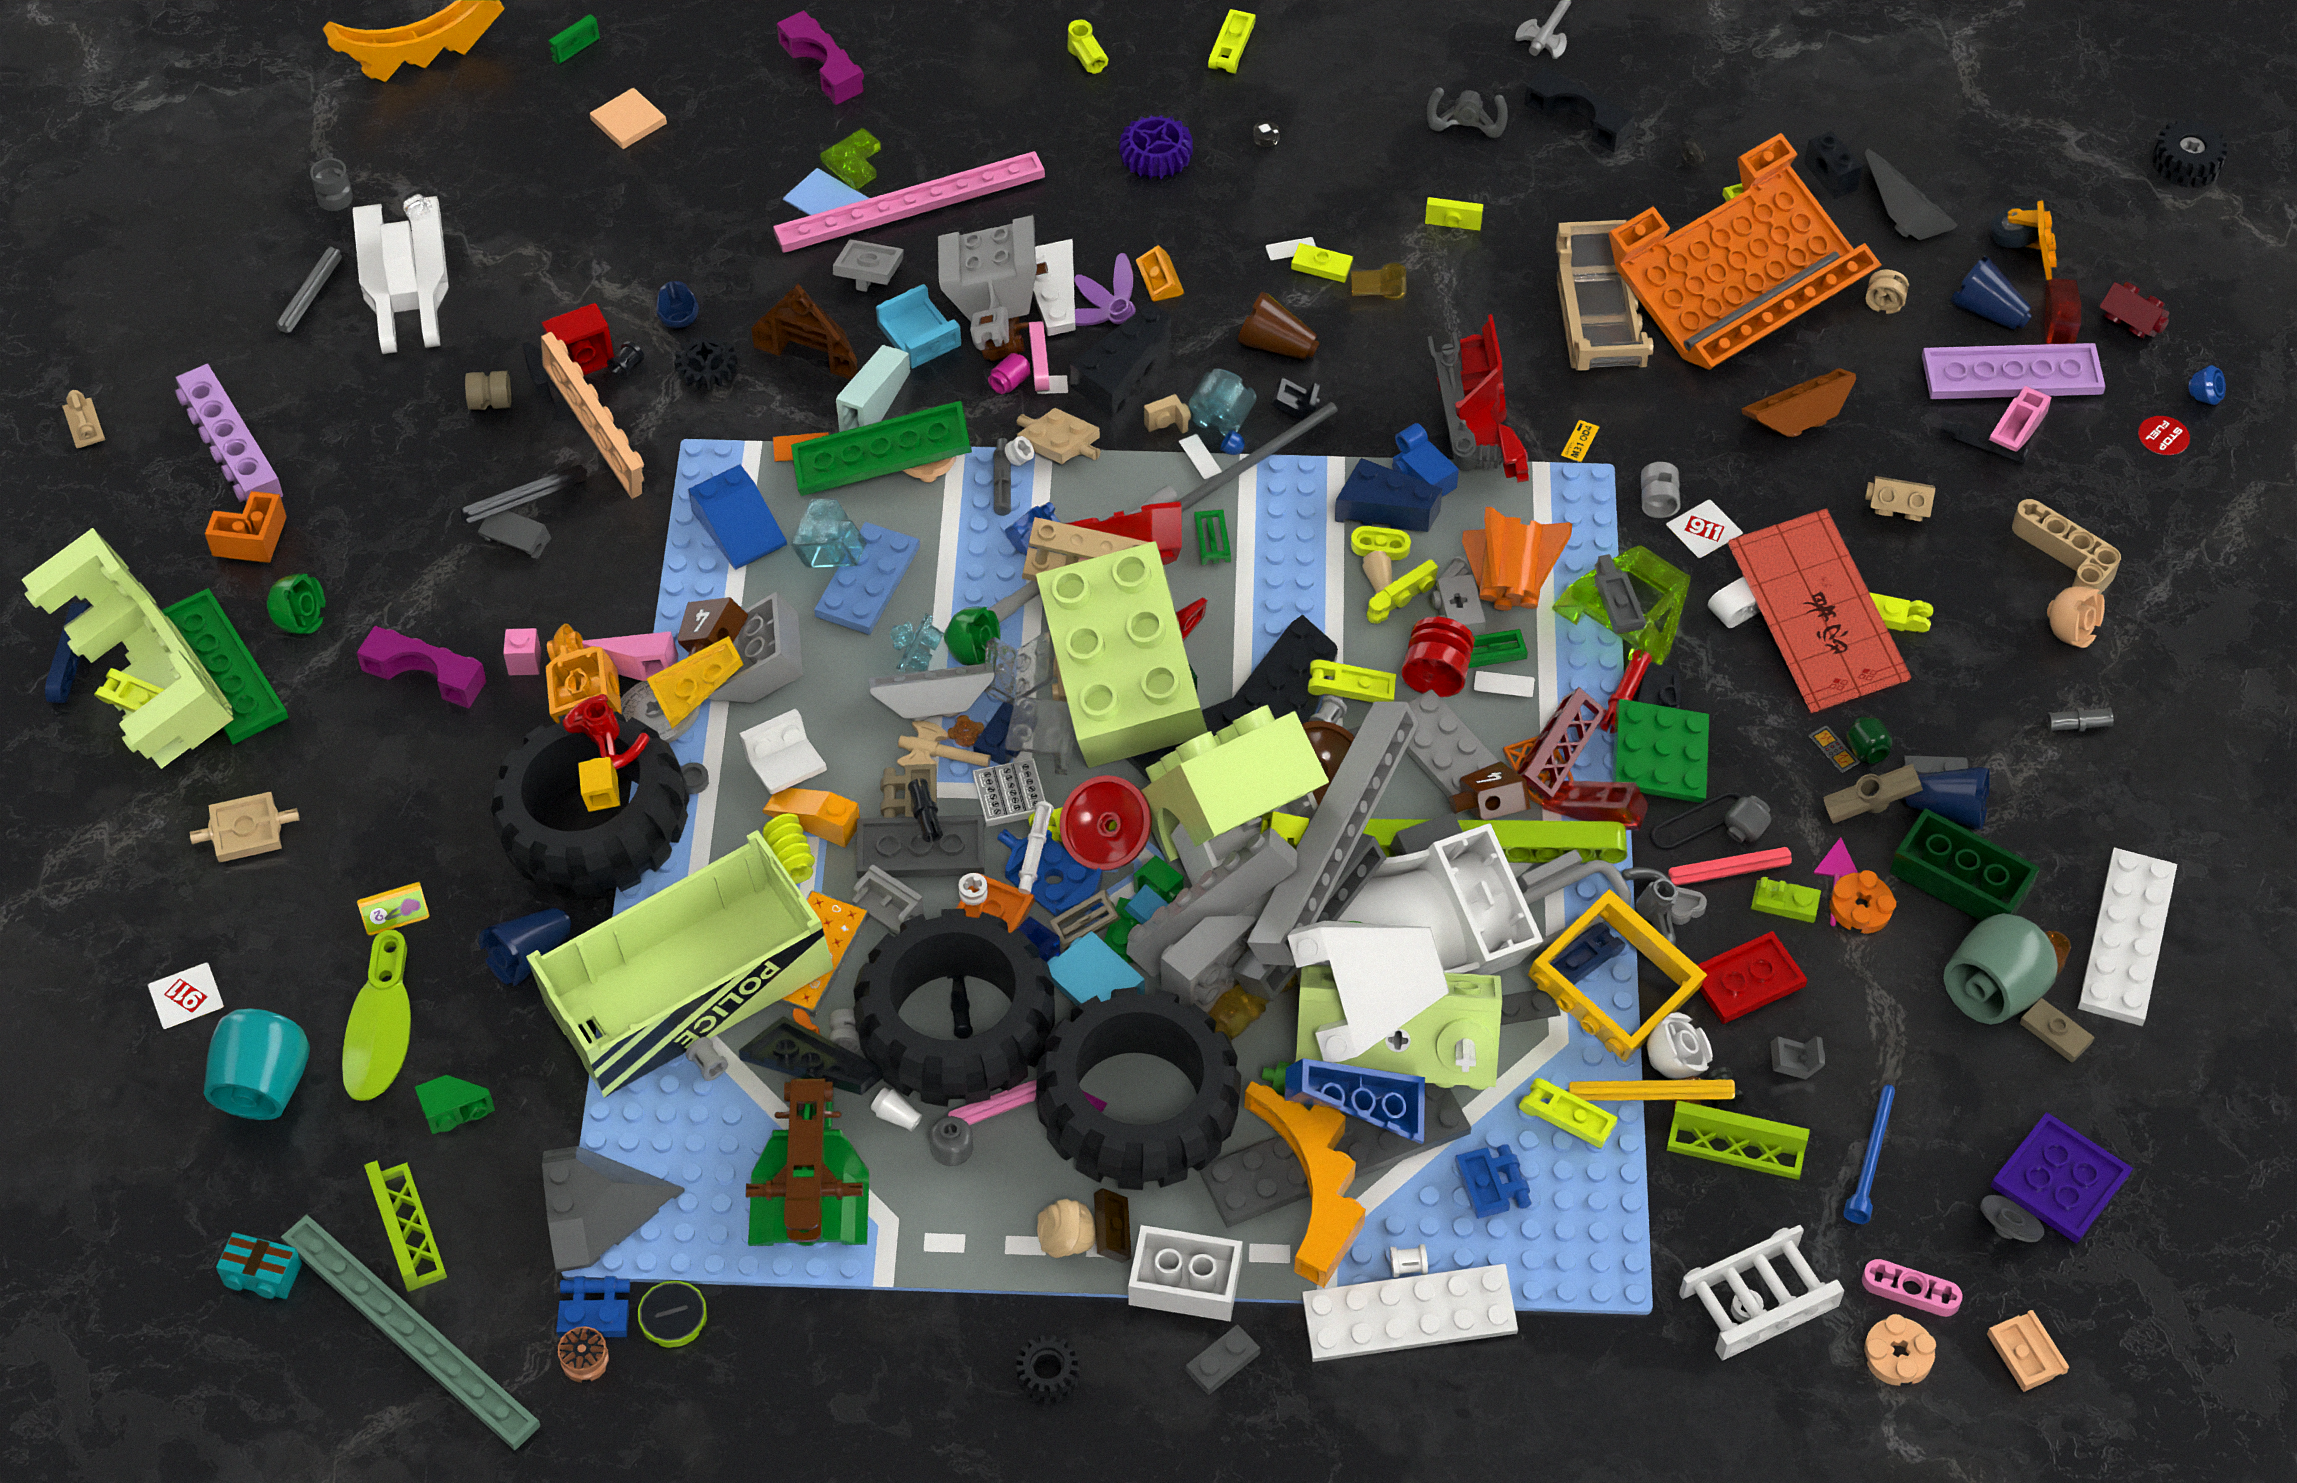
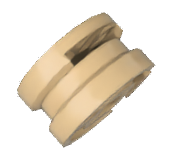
M1880 270L1870 277L1865 299L1871 309L1877 312L1880 309L1886 310V314L1900 311L1901 307L1905 306L1909 283L1903 274L1893 270Z

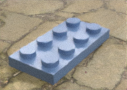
M865 522L815 607V617L870 635L920 548V540Z

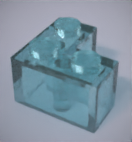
M836 498L811 499L791 542V546L806 568L857 566L867 544Z

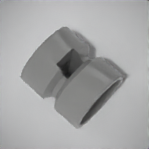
M1655 462L1645 466L1641 471L1642 509L1648 516L1654 518L1670 517L1680 509L1679 471L1673 464Z

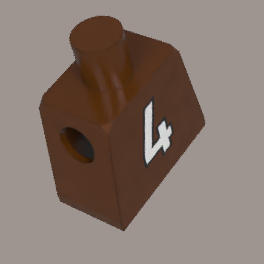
M731 597L688 602L677 638L678 643L689 652L688 657L728 636L733 643L747 620L748 614Z
M1502 761L1461 777L1459 781L1461 793L1449 796V804L1454 814L1468 810L1480 820L1531 809L1526 779Z

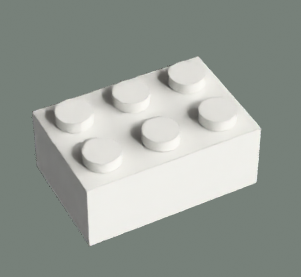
M1141 1225L1128 1285L1129 1305L1231 1321L1242 1262L1243 1241Z

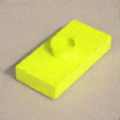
M1428 197L1425 224L1480 231L1483 204Z
M1299 243L1291 262V269L1345 283L1353 263V256Z

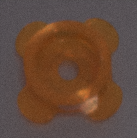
M961 715L957 718L955 726L948 729V737L954 739L962 747H970L975 744L979 734L984 731V725L981 722L970 720L967 715Z

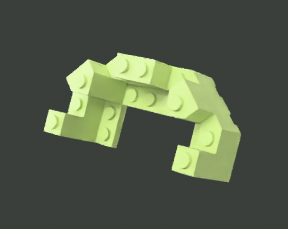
M92 528L24 577L22 581L28 589L24 594L35 608L41 605L49 614L75 595L80 600L86 598L92 606L64 626V630L71 638L67 644L78 657L83 654L92 663L122 641L129 650L125 656L131 665L121 672L165 689L134 713L114 705L119 711L123 709L126 713L122 717L123 721L119 723L126 734L122 737L125 744L133 753L139 750L147 759L152 757L162 769L187 749L191 748L193 750L234 719L232 716V706L174 623L156 606L154 598L142 583H138L136 578L128 571L129 567L122 558Z

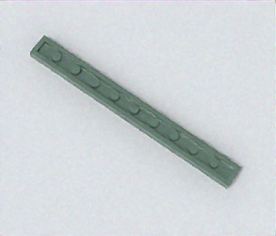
M307 1214L281 1236L286 1246L296 1248L300 1259L513 1450H516L540 1427L538 1419Z

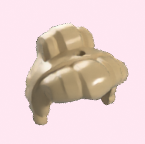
M1068 1198L1062 1199L1047 1206L1038 1214L1037 1232L1041 1250L1047 1252L1051 1257L1059 1258L1070 1256L1074 1253H1083L1094 1246L1096 1226L1086 1204L1077 1200L1071 1201Z

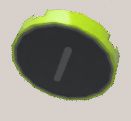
M667 1281L652 1287L642 1297L638 1307V1321L645 1337L651 1342L654 1341L659 1343V1346L667 1348L680 1347L693 1341L699 1335V1331L703 1325L705 1326L707 1321V1307L700 1291L691 1284L681 1281Z

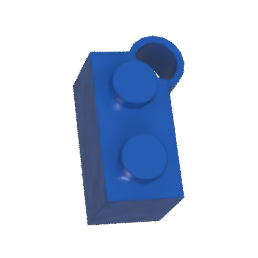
M1414 423L1396 434L1395 441L1402 452L1393 457V470L1442 488V497L1457 488L1459 469L1428 441L1427 433L1419 423Z

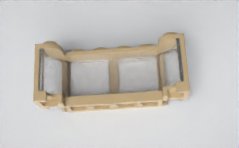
M1626 220L1558 223L1556 253H1558L1559 271L1557 272V285L1571 368H1576V370L1613 366L1647 367L1648 355H1653L1652 338H1648L1646 332H1640L1642 331V316L1636 312L1638 309V298L1616 270L1609 239V232L1624 224Z

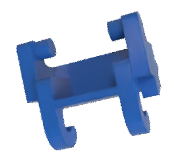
M1047 502L1040 507L1035 506L1031 508L1025 515L1005 529L1007 538L1020 554L1024 553L1027 556L1028 547H1031L1028 545L1035 517L1060 522L1054 514L1055 507L1051 502Z

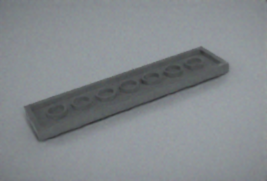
M1425 1083L1424 1143L1419 1144L1351 1114L1342 1112L1346 1116L1345 1133L1334 1148V1151H1342L1356 1162L1355 1178L1469 1135L1471 1134V1126L1450 1088L1439 1087L1435 1083ZM1282 1136L1211 1162L1204 1169L1200 1170V1175L1227 1228L1310 1196L1308 1182L1300 1162Z

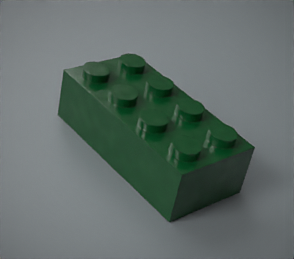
M1925 808L1895 852L1890 873L1983 921L1987 917L2003 913L2016 915L2033 889L2040 867Z

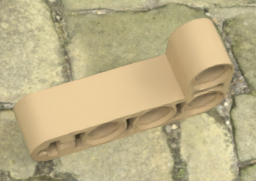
M2026 499L2019 503L2012 524L2014 533L2077 571L2072 587L2088 586L2100 590L2097 594H2101L2116 575L2121 560L2120 552L2112 545L2036 500Z

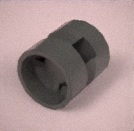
M325 158L319 160L311 167L310 175L320 207L327 211H338L348 207L352 202L353 193L345 164L336 158Z

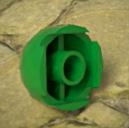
M308 574L287 575L276 581L271 587L267 598V609L272 622L279 629L288 633L310 634L316 631L322 624L324 617L318 618L320 608H325V597L323 589L315 577H308Z
M973 606L964 608L954 614L944 632V641L950 654L962 665L970 666L990 662L993 664L997 657L998 651L993 650L995 641H1000V626L996 613L993 610H987L988 607Z

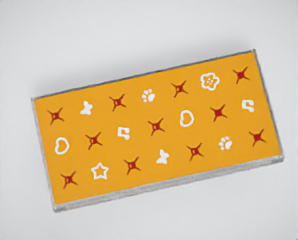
M811 890L806 900L821 920L834 969L774 1003L791 1010L795 1008L803 1009L808 1016L815 1018L870 917V911Z

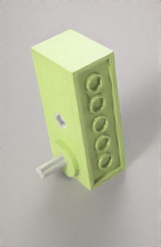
M1311 964L1301 969L1296 1062L1302 1058L1324 1061L1316 1032L1320 1025L1346 1019L1331 966ZM1444 972L1449 989L1448 994L1358 1057L1336 1063L1425 1077V1083H1435L1443 1088H1450L1455 1085H1468L1476 1090L1496 1087L1502 1009L1501 976Z

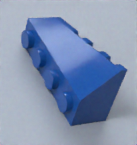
M1305 1058L1286 1067L1285 1101L1337 1108L1419 1144L1424 1143L1425 1077Z

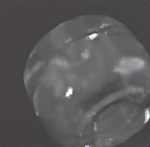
M416 194L403 203V210L410 221L416 222L432 215L430 209L434 206L428 197L424 199L422 195Z

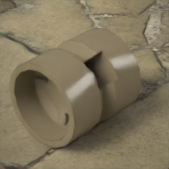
M492 371L489 376H485L483 372L466 373L465 389L469 410H486L488 405H491L494 409L511 408V382L508 371Z

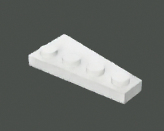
M1069 239L1036 246V264L1046 262L1048 274H1041L1035 277L1032 295L1047 335L1051 336L1074 331L1073 241Z

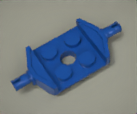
M1004 829L1003 833H999L997 840L1011 849V855L1005 868V878L1019 888L1020 877L1018 874L1022 870L1029 840L1027 839L1028 837L1018 839L1008 832L1007 829ZM1047 830L1045 836L1047 840L1043 845L1036 873L1038 877L1032 884L1031 894L1034 895L1036 902L1057 917L1100 891L1103 875L1100 868L1094 871L1078 863L1065 848L1052 839V832ZM1050 876H1059L1062 878V881L1059 884H1049L1046 882V879ZM1100 902L1091 907L1090 910L1095 911L1104 904ZM1107 912L1106 914L1100 916L1101 919L1109 915V913Z

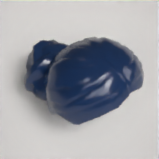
M669 281L660 288L656 312L658 319L664 326L672 329L685 328L697 319L699 305L686 284L680 281Z

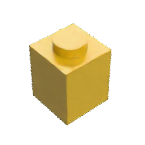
M594 758L590 761L578 763L581 795L588 811L620 806L618 776L611 758Z

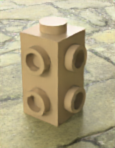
M1875 476L1874 483L1868 482L1865 500H1870V508H1875V514L1893 516V512L1905 513V519L1922 521L1923 516L1930 517L1936 488L1933 485Z

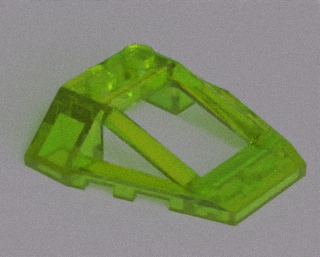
M1639 545L1612 559L1616 570L1621 569L1622 572H1631L1665 595L1646 615L1643 614L1646 620L1644 629L1617 635L1633 645L1628 656L1629 660H1631L1635 650H1641L1639 658L1646 651L1652 657L1651 662L1661 665L1670 653L1691 577L1642 545ZM1596 569L1571 584L1552 606V610L1575 625L1587 615L1614 632L1596 586H1593L1595 584L1594 576L1597 573ZM1673 604L1660 635L1654 623Z

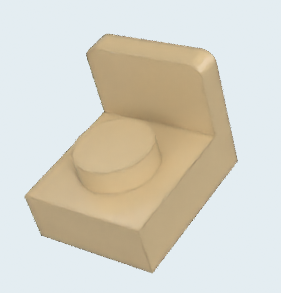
M1176 394L1144 405V425L1149 432L1165 428L1172 423H1176L1182 434L1188 432V420L1191 419V414L1188 406L1185 403L1182 404Z

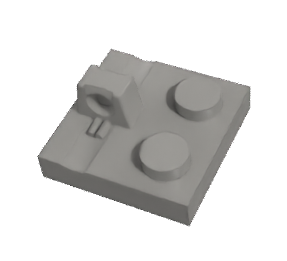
M850 239L833 264V275L856 279V290L867 291L871 282L888 285L891 277L903 260L904 249Z

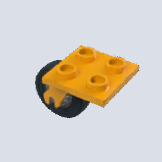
M2043 200L2037 201L2038 210L2026 206H2017L1997 214L1991 223L1994 241L2006 248L2025 246L2040 249L2046 280H2051L2052 268L2057 267L2055 234L2051 231V212L2045 211Z

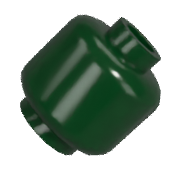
M1860 717L1851 724V728L1846 736V740L1859 761L1870 764L1879 763L1887 758L1893 744L1885 725L1878 718Z

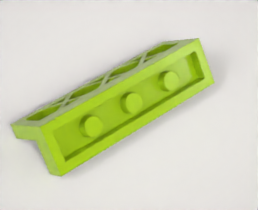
M1677 1100L1667 1151L1799 1180L1810 1129ZM1678 1129L1692 1132L1697 1141L1691 1144L1676 1142ZM1715 1138L1724 1139L1730 1148L1723 1152L1717 1151L1712 1148L1709 1142ZM1749 1145L1759 1148L1763 1155L1757 1159L1748 1158L1741 1149ZM1781 1153L1796 1155L1794 1168L1780 1165L1775 1156Z
M377 1160L365 1164L364 1166L407 1291L409 1292L447 1278L407 1162L384 1171L380 1170ZM402 1175L405 1176L406 1183L400 1193L387 1189L386 1181ZM409 1191L411 1193L412 1198L407 1196ZM391 1198L395 1199L394 1204H392ZM402 1203L416 1207L409 1221L396 1216ZM418 1219H420L421 1225L416 1224ZM400 1225L405 1227L403 1232L401 1230ZM412 1230L426 1236L419 1249L405 1242ZM428 1246L430 1248L431 1253L426 1252ZM409 1253L415 1255L414 1258H413V1260L411 1259V1256H410ZM421 1258L435 1262L437 1268L435 1271L418 1277L415 1271Z

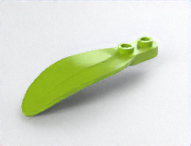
M385 930L375 937L368 971L369 980L360 990L354 1002L346 1028L342 1060L343 1082L347 1093L355 1100H370L383 1093L399 1073L408 1050L411 1031V1010L408 994L403 984L407 944L403 935L396 930ZM396 947L395 951L391 953L386 952L388 948ZM392 976L389 981L382 982L384 977Z

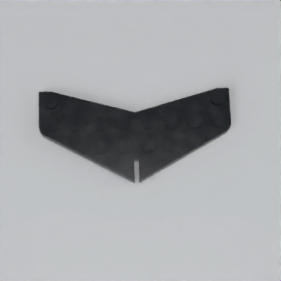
M1304 615L1298 617L1291 622L1232 699L1202 710L1208 732L1211 731L1213 736H1215L1218 731L1232 725L1234 720L1266 705L1269 706L1275 720L1295 711L1301 724L1309 722L1311 716L1315 714L1322 695H1313L1308 692V683L1312 679L1310 663L1313 660H1325L1336 663L1337 645ZM1183 743L1125 759L1150 781L1145 769L1161 761L1160 758L1175 751V748Z

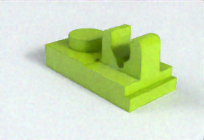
M1762 877L1761 880H1757L1751 909L1814 923L1821 890L1795 884H1786L1782 880L1777 882L1768 880V877Z

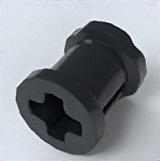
M625 341L621 345V351L607 361L608 369L615 376L627 379L633 366L643 361L644 353L633 342Z

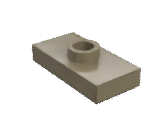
M2043 998L2020 1021L2022 1026L2072 1063L2094 1040V1036Z

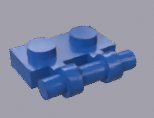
M1503 1144L1497 1148L1499 1157L1495 1158L1491 1157L1488 1147L1456 1155L1455 1163L1477 1219L1509 1211L1510 1203L1508 1198L1511 1197L1516 1199L1519 1208H1527L1532 1204L1528 1195L1530 1193L1529 1185L1526 1180L1522 1179L1518 1169L1520 1167L1519 1160L1516 1154H1512L1508 1144ZM1498 1172L1506 1173L1509 1182L1502 1184Z
M575 1276L574 1280H561V1294L574 1293L573 1300L559 1301L558 1338H562L568 1331L576 1327L584 1326L596 1329L603 1337H627L628 1300L616 1299L617 1293H630V1279H617L616 1276H605V1279L586 1280V1276ZM586 1293H604V1300H586Z

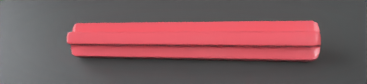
M1787 847L1672 867L1668 870V876L1675 886L1783 867L1792 863L1791 852Z

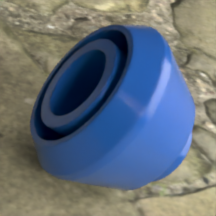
M2214 365L2207 366L2196 372L2189 381V392L2197 401L2217 405L2225 396L2226 383L2224 375Z

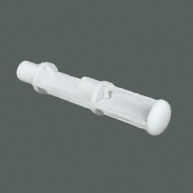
M1040 801L1035 805L1036 813L1031 833L1028 834L1027 838L1029 840L1022 870L1018 874L1020 877L1018 891L1022 894L1031 893L1032 884L1038 877L1036 873L1043 845L1047 840L1045 836L1050 816L1054 811L1053 805L1045 801Z

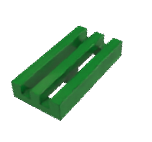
M589 14L550 39L549 44L552 46L550 50L554 54L552 60L559 65L598 40L600 36L597 19Z
M1224 510L1194 512L1201 565L1207 564L1209 560H1213V564L1219 563V559H1225V563L1231 562ZM1214 517H1218L1223 551H1218L1212 519ZM1206 518L1211 552H1206L1201 521Z
M1515 629L1474 636V647L1486 645L1488 647L1473 649L1468 668L1527 659L1528 652L1521 630ZM1516 640H1517V642L1507 643V644H1501V645H1500V643L1510 642V641H1516Z

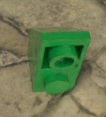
M448 1075L415 1086L420 1105L432 1135L438 1132L450 1131L459 1124L481 1119L488 1113L495 1111L489 1089Z

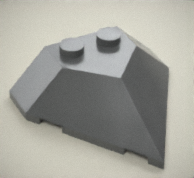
M579 1146L544 1151L542 1169L548 1227L556 1273L591 1267L601 1259V1254L614 1244L619 1245L655 1216L662 1205L672 1197L676 1199L685 1189Z

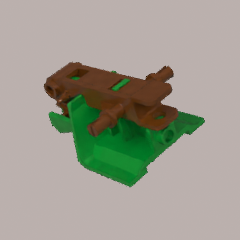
M826 1078L791 1079V1082H785L784 1101L790 1102V1110L774 1114V1117L777 1119H789V1130L772 1131L751 1172V1184L746 1183V1198L750 1197L748 1246H774V1243H796L801 1246H812L816 1243L841 1242L842 1245H867L869 1170L841 1129H831L833 1118H840L842 1116L841 1112L834 1111L833 1082H826Z

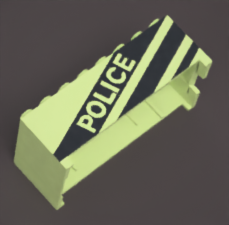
M758 830L747 835L748 844L541 956L538 950L526 956L547 1008L564 1035L572 1043L584 1067L604 1098L682 1055L697 1039L702 1037L710 1039L834 969L821 920ZM592 1020L602 1037L596 1039L586 1023L587 1021ZM578 1026H583L588 1036L592 1040L590 1044L588 1043V1041L586 1040L585 1036L583 1035Z

